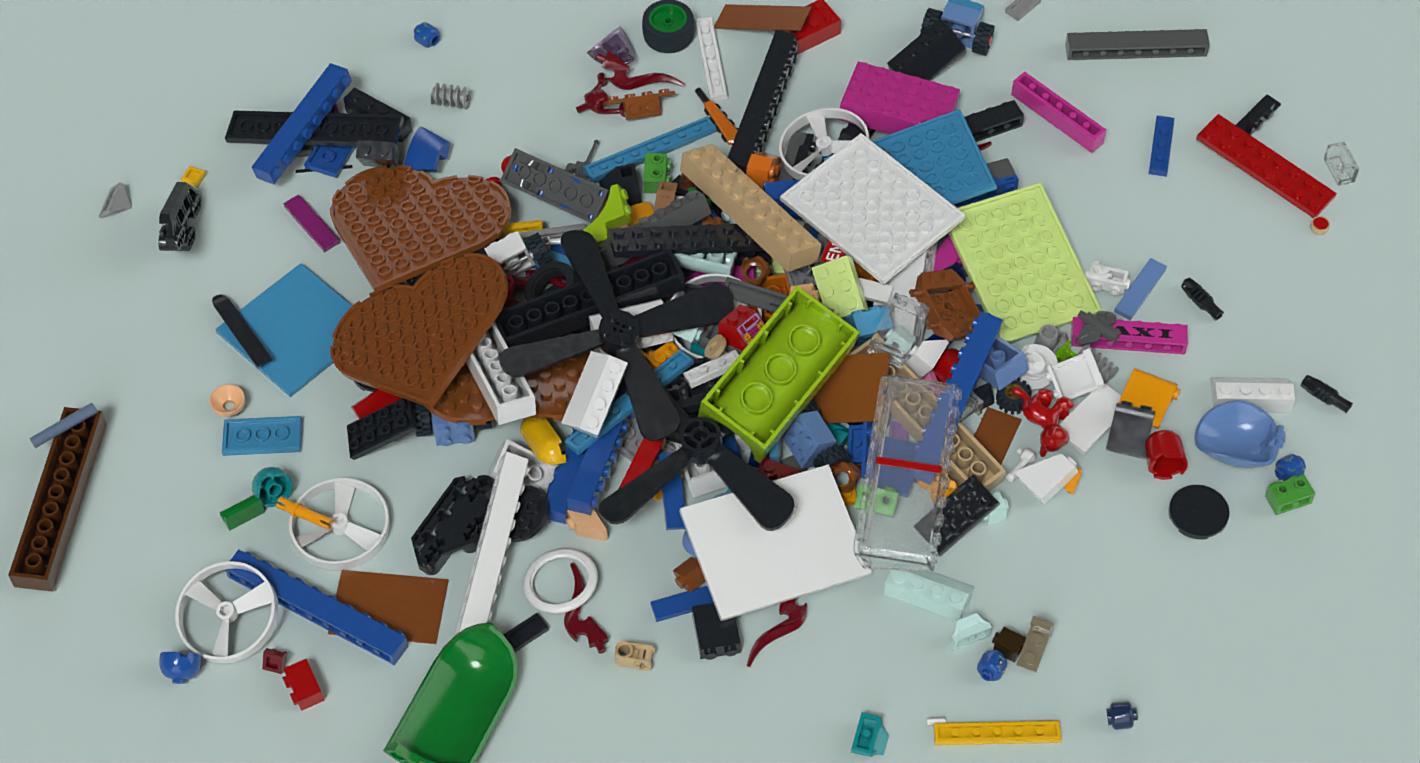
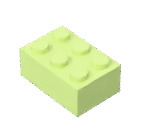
M846 255L812 267L822 304L825 307L833 309L834 313L843 320L844 317L851 315L853 311L860 309L863 312L868 311L852 257Z

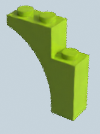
M618 184L612 185L603 210L589 226L583 229V231L590 233L595 238L597 244L606 241L608 229L619 228L632 223L630 217L632 210L627 204L628 194L626 190L622 189Z

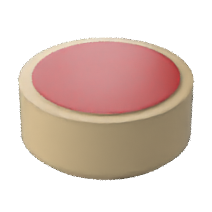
M1317 216L1312 219L1310 228L1314 233L1323 235L1328 232L1330 222L1323 216Z

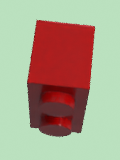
M307 659L283 668L286 675L282 677L286 688L291 687L293 693L290 694L294 705H299L301 711L324 701L321 689Z

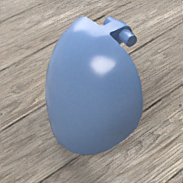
M1240 400L1226 402L1212 408L1201 418L1195 432V445L1211 458L1230 466L1251 469L1272 464L1276 460L1278 449L1283 447L1286 439L1284 427L1282 425L1276 426V423L1267 412L1254 404Z

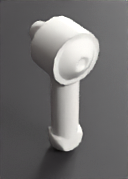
M1019 448L1016 453L1019 455L1020 461L1007 475L1006 479L1008 482L1015 481L1016 476L1014 473L1017 470L1024 468L1026 465L1029 466L1035 461V452L1028 448Z

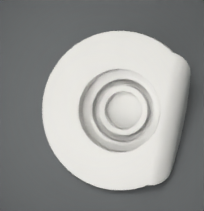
M1026 344L1021 351L1025 353L1029 371L1018 378H1020V382L1026 381V385L1029 384L1031 390L1043 389L1052 383H1049L1045 373L1048 371L1047 365L1053 366L1058 364L1057 358L1049 348L1043 345Z

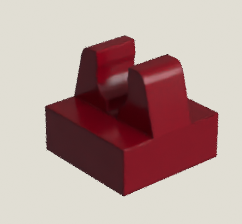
M266 648L263 652L262 669L282 674L284 672L283 668H285L287 652Z

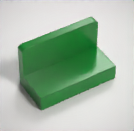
M252 495L219 513L230 531L265 513L260 498L256 499Z

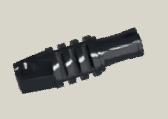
M1190 277L1184 279L1181 288L1201 310L1207 311L1215 321L1219 320L1224 312L1214 303L1213 297Z
M1306 375L1300 386L1312 396H1315L1327 405L1336 406L1346 414L1353 405L1352 402L1338 395L1339 392L1336 389H1333V387L1328 386V384L1323 383L1319 379Z

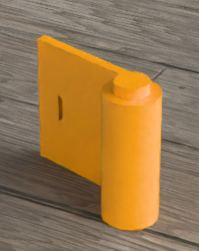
M1134 368L1118 403L1121 404V401L1133 403V407L1140 408V405L1151 407L1152 411H1155L1152 427L1159 429L1170 402L1173 399L1177 400L1181 389H1178V384Z

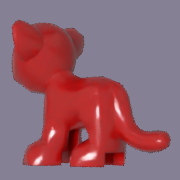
M1014 387L1012 393L1023 400L1022 411L1026 419L1043 428L1040 434V457H1044L1047 452L1058 451L1068 443L1070 439L1068 432L1058 425L1059 419L1064 420L1069 415V410L1073 408L1074 403L1069 398L1061 397L1058 398L1052 408H1048L1053 399L1051 390L1040 389L1031 398L1024 390Z

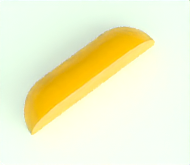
M542 417V419L524 418L520 426V433L536 457L547 464L566 463V455L561 453L559 444L562 443L561 439L545 417Z

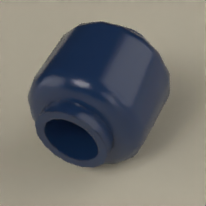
M1129 701L1111 703L1110 708L1106 709L1108 725H1112L1115 730L1130 729L1134 726V721L1138 720L1137 709L1132 708Z

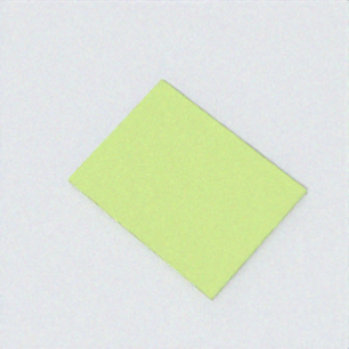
M1041 182L957 208L965 214V219L948 234L970 281H973L975 284L974 290L984 312L1003 319L998 337L1008 343H1012L1038 334L1040 328L1044 325H1053L1058 328L1070 324L1073 317H1078V313L1081 310L1085 313L1091 312L1094 315L1098 311H1102Z

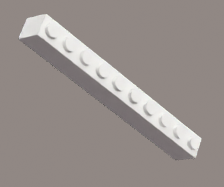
M507 451L499 461L454 636L467 627L489 622L492 616L490 608L497 597L495 589L501 581L502 575L499 573L506 561V556H504L505 549H508L511 542L509 534L515 526L514 514L519 510V495H522L525 487L522 484L523 479L526 478L529 471L527 466L529 459Z

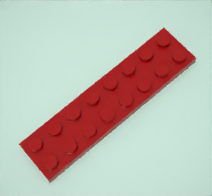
M1217 114L1197 134L1196 139L1312 218L1317 217L1337 195L1329 187L1220 114Z

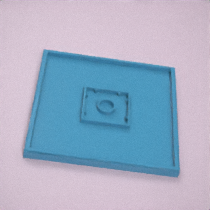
M300 263L238 311L272 358V361L257 369L289 397H292L334 363L330 354V347L333 346L334 341L332 336L339 321L352 305ZM225 322L215 329L219 336L255 366Z

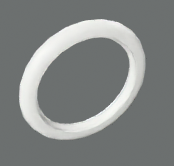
M555 549L544 553L531 563L523 580L524 595L528 602L540 611L552 614L566 613L580 607L591 597L598 581V572L594 562L584 553L575 549ZM559 558H572L582 563L586 568L588 581L585 589L578 597L562 604H548L536 596L533 590V579L543 565Z

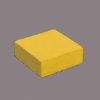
M189 166L181 181L198 188L206 176V171Z

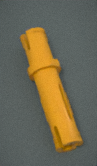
M282 496L278 499L280 504L277 503L276 508L290 513L293 517H300L326 530L332 528L333 525L328 523L333 524V518L302 506V503H295Z

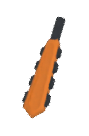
M700 87L697 88L695 93L704 104L705 114L710 116V120L717 127V132L722 134L721 138L723 141L727 142L728 145H732L738 128L734 126L735 123L727 118V114L724 111L720 110L719 104L709 100Z

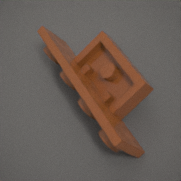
M669 89L658 90L659 93L657 94L647 91L642 92V96L636 97L635 93L624 95L625 98L618 99V96L608 97V101L603 102V106L623 103L625 120L661 115L659 98L675 95V91L669 92Z

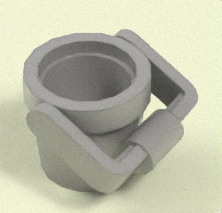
M1044 325L1040 328L1034 344L1049 348L1057 357L1069 338L1066 332L1058 331L1055 326Z

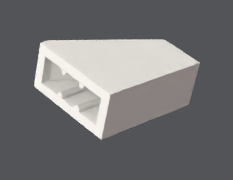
M1061 453L1019 469L1014 474L1045 505L1078 473V470L1075 467L1077 463L1070 456L1066 458Z

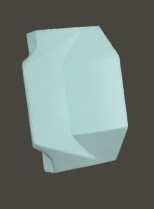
M977 613L958 619L950 641L952 650L956 651L989 638L992 629L990 623L984 621Z

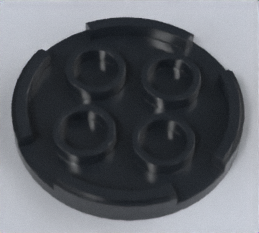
M1189 485L1181 488L1173 495L1169 504L1168 513L1173 524L1179 529L1178 531L1181 534L1193 539L1203 540L1217 535L1225 529L1229 519V507L1225 498L1216 490L1204 485Z
M525 486L522 495H519L518 502H520L518 512L514 514L513 519L516 522L509 534L511 542H521L532 538L543 528L548 519L550 511L549 501L543 492L536 487Z

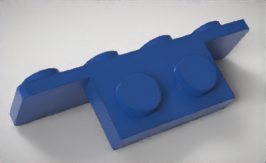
M863 422V425H849L848 455L852 463L856 465L862 464L861 477L866 482H871V476L874 474V467L872 465V457L875 455L873 438L876 435L875 428L873 427L874 422Z

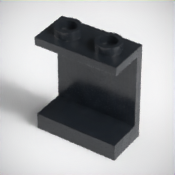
M1121 401V404L1116 403L1106 450L1144 459L1146 454L1145 443L1150 436L1155 411H1152L1151 407L1140 405V408L1133 407V403Z

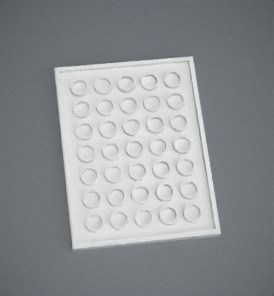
M862 133L780 196V200L846 255L852 257L857 264L883 285L965 219L963 212Z
M829 464L773 481L791 494L795 505L791 518L778 530L767 531L761 528L733 493L680 508L679 512L720 621L872 574Z

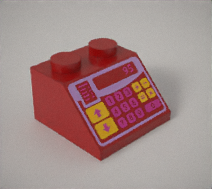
M740 304L719 321L718 334L726 338L727 345L743 351L765 323L757 311Z

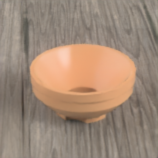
M227 384L216 388L212 392L209 402L212 410L217 415L230 417L238 414L243 409L245 396L242 389L238 386ZM227 403L235 404V406L230 410L224 409V406Z

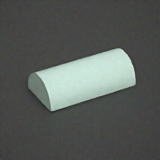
M736 252L697 253L690 255L673 254L681 268L705 274L719 273L732 276L737 258Z

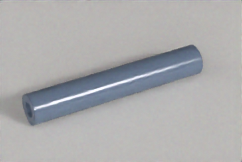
M90 403L29 439L33 446L37 448L98 413L95 405Z

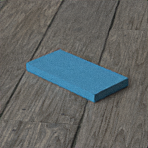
M302 417L224 420L222 455L301 452Z

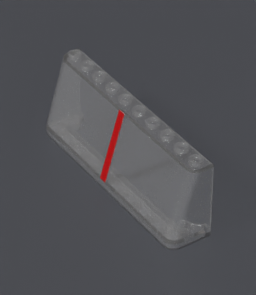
M896 375L881 376L854 539V554L863 569L934 571V565L938 562L937 545L941 543L940 526H943L944 522L942 510L946 507L945 490L949 488L947 476L948 471H951L952 467L950 456L954 452L953 436L957 433L955 421L959 417L958 401L962 398V390L957 384Z

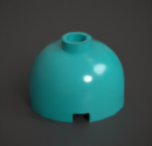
M276 467L263 468L254 476L252 481V492L256 499L260 498L262 505L265 507H275L277 503L280 504L278 499L281 496L288 499L293 490V482L288 474Z

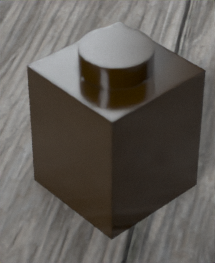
M1003 627L1001 632H996L993 637V650L1001 652L1006 659L1015 663L1022 651L1026 637Z

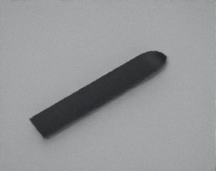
M222 294L214 296L212 298L214 308L255 366L258 368L272 361L268 352L230 299Z

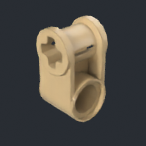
M621 641L615 646V662L621 667L648 671L652 668L650 662L655 648L648 644ZM626 652L628 655L622 656L620 653Z

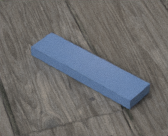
M1150 258L1115 307L1114 312L1131 321L1166 271L1167 266Z

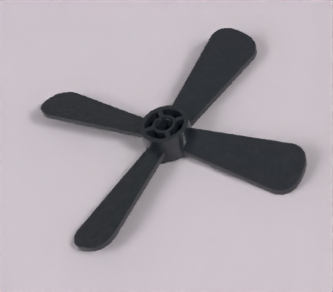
M583 230L565 232L561 236V247L602 317L599 329L509 347L500 353L499 363L502 370L512 377H524L600 347L608 355L628 362L623 378L641 435L649 441H659L671 436L679 427V413L636 344L637 339L719 324V321L735 308L730 291L723 284L711 283L633 316L629 312L619 310L595 238Z
M622 378L619 389L628 395L624 378ZM663 387L680 416V423L676 432L680 435L681 448L606 497L598 507L599 515L610 524L624 523L690 462L699 465L709 464L760 527L767 531L781 528L793 515L795 505L790 493L723 446L722 440L734 433L731 429L707 417L691 419Z

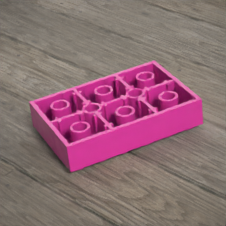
M858 61L840 103V109L848 110L859 116L867 128L892 134L955 111L960 89ZM838 119V120H841V121H845V122H848V123H852V122H850V121H848V120Z

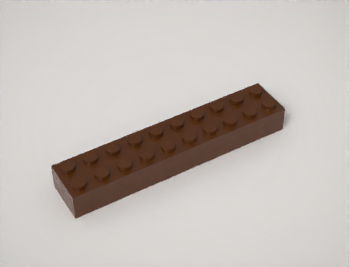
M64 407L60 420L78 411L79 408ZM98 411V413L53 439L8 574L13 586L16 588L52 592L54 590L107 425L102 411Z

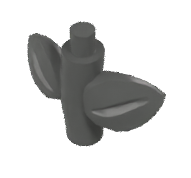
M1082 310L1078 313V317L1085 324L1079 332L1078 345L1094 343L1101 336L1113 343L1119 339L1121 331L1112 327L1117 319L1114 313L1098 311L1094 315L1091 312L1085 313Z

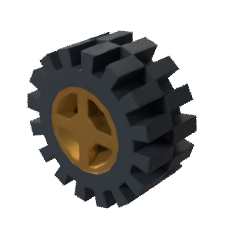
M1017 378L1016 381L1011 382L1000 391L997 389L996 404L997 406L999 405L1000 410L1004 408L1005 413L1011 411V415H1014V411H1016L1017 414H1020L1023 408V400L1012 393L1014 387H1018L1027 392L1030 397L1032 396L1029 384L1026 385L1024 380L1020 382V378Z

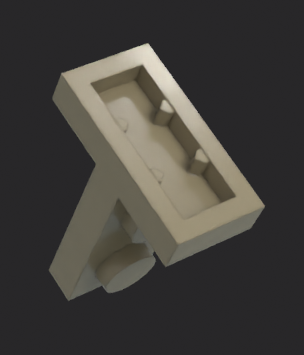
M1033 616L1030 630L1016 665L1036 673L1054 627L1053 623Z

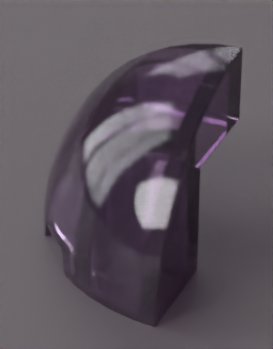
M621 26L587 52L591 58L601 64L603 62L596 60L597 54L606 56L608 51L612 52L625 64H629L636 59L633 45Z

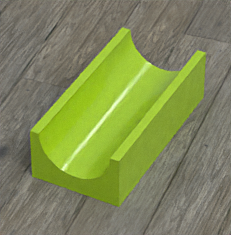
M796 286L701 401L698 417L710 418L731 429L749 446L753 452L754 459L761 463L851 352L860 332L799 286Z

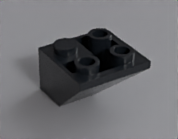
M634 163L615 167L599 181V186L609 191L610 187L615 184L625 189L628 194L627 204L629 206L642 203Z

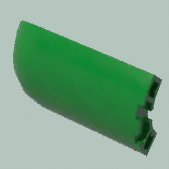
M487 622L467 627L455 635L442 648L383 750L385 753L400 763L476 762L508 703L518 678L517 659L513 647L504 635L497 630L494 624Z

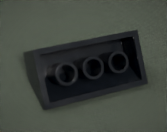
M939 18L893 57L887 65L889 70L930 81L962 54L966 48L954 31Z

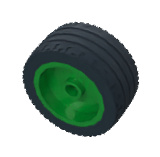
M661 0L648 6L644 11L642 19V31L646 44L653 50L661 53H676L689 46L694 36V17L690 8L678 0Z

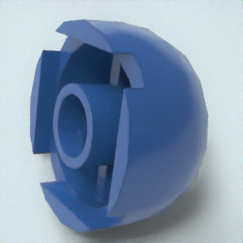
M161 652L159 658L160 670L166 678L172 679V683L184 684L185 680L194 678L199 672L201 655Z

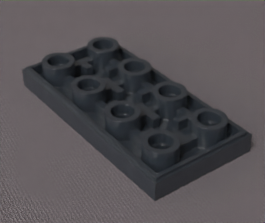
M402 398L348 424L347 434L350 458L356 460L416 431L414 402Z
M973 474L921 519L914 528L938 556L941 557L998 507L1000 503Z

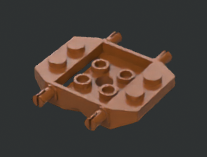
M953 269L922 272L917 277L915 289H910L909 291L910 297H916L919 305L927 313L928 322L925 324L926 329H932L935 335L946 340L956 341L965 339L967 333H972L974 329L971 328L974 318H979L980 311L969 291L975 288L974 282H964ZM952 289V291L947 293H936L932 295H929L928 293Z

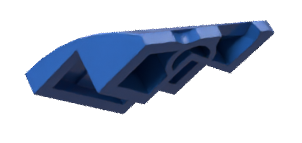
M419 127L409 145L404 165L411 166L416 171L437 172L439 160L448 159L450 142L424 127Z

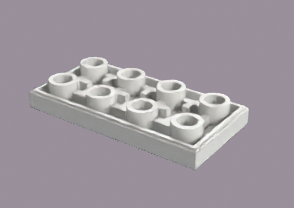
M1108 385L1091 392L1059 424L1068 432L1070 438L1068 444L1085 455L1111 429L1116 403L1119 402L1122 395Z

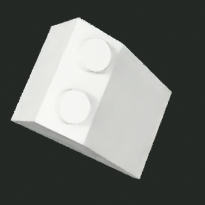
M508 439L499 446L487 474L492 478L493 483L500 458L507 451L529 459L527 464L529 471L522 484L536 487L546 496L549 483H552L554 478V470L559 465L544 463L532 451Z
M674 443L676 450L681 448V444ZM690 462L683 469L693 498L727 487L709 464L699 465Z

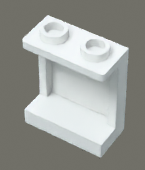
M1090 348L1083 350V354L1053 366L1047 365L1048 371L1045 373L1049 383L1053 382L1055 389L1052 391L1056 400L1061 397L1074 400L1106 387Z

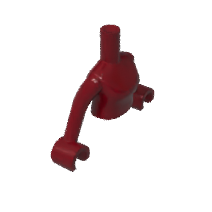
M599 73L597 75V85L584 95L585 103L576 107L577 112L581 113L590 109L598 114H620L625 117L623 103L620 104L619 108H603V102L608 101V96L600 88L607 85L608 78H605L604 73Z

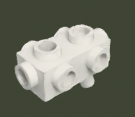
M1093 261L1091 269L1086 270L1085 273L1093 291L1105 290L1109 291L1113 296L1124 294V290L1129 289L1131 279H1127L1129 271L1107 267L1100 264L1099 261Z

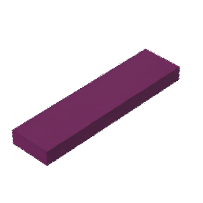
M299 194L283 203L284 208L323 252L339 244V239Z

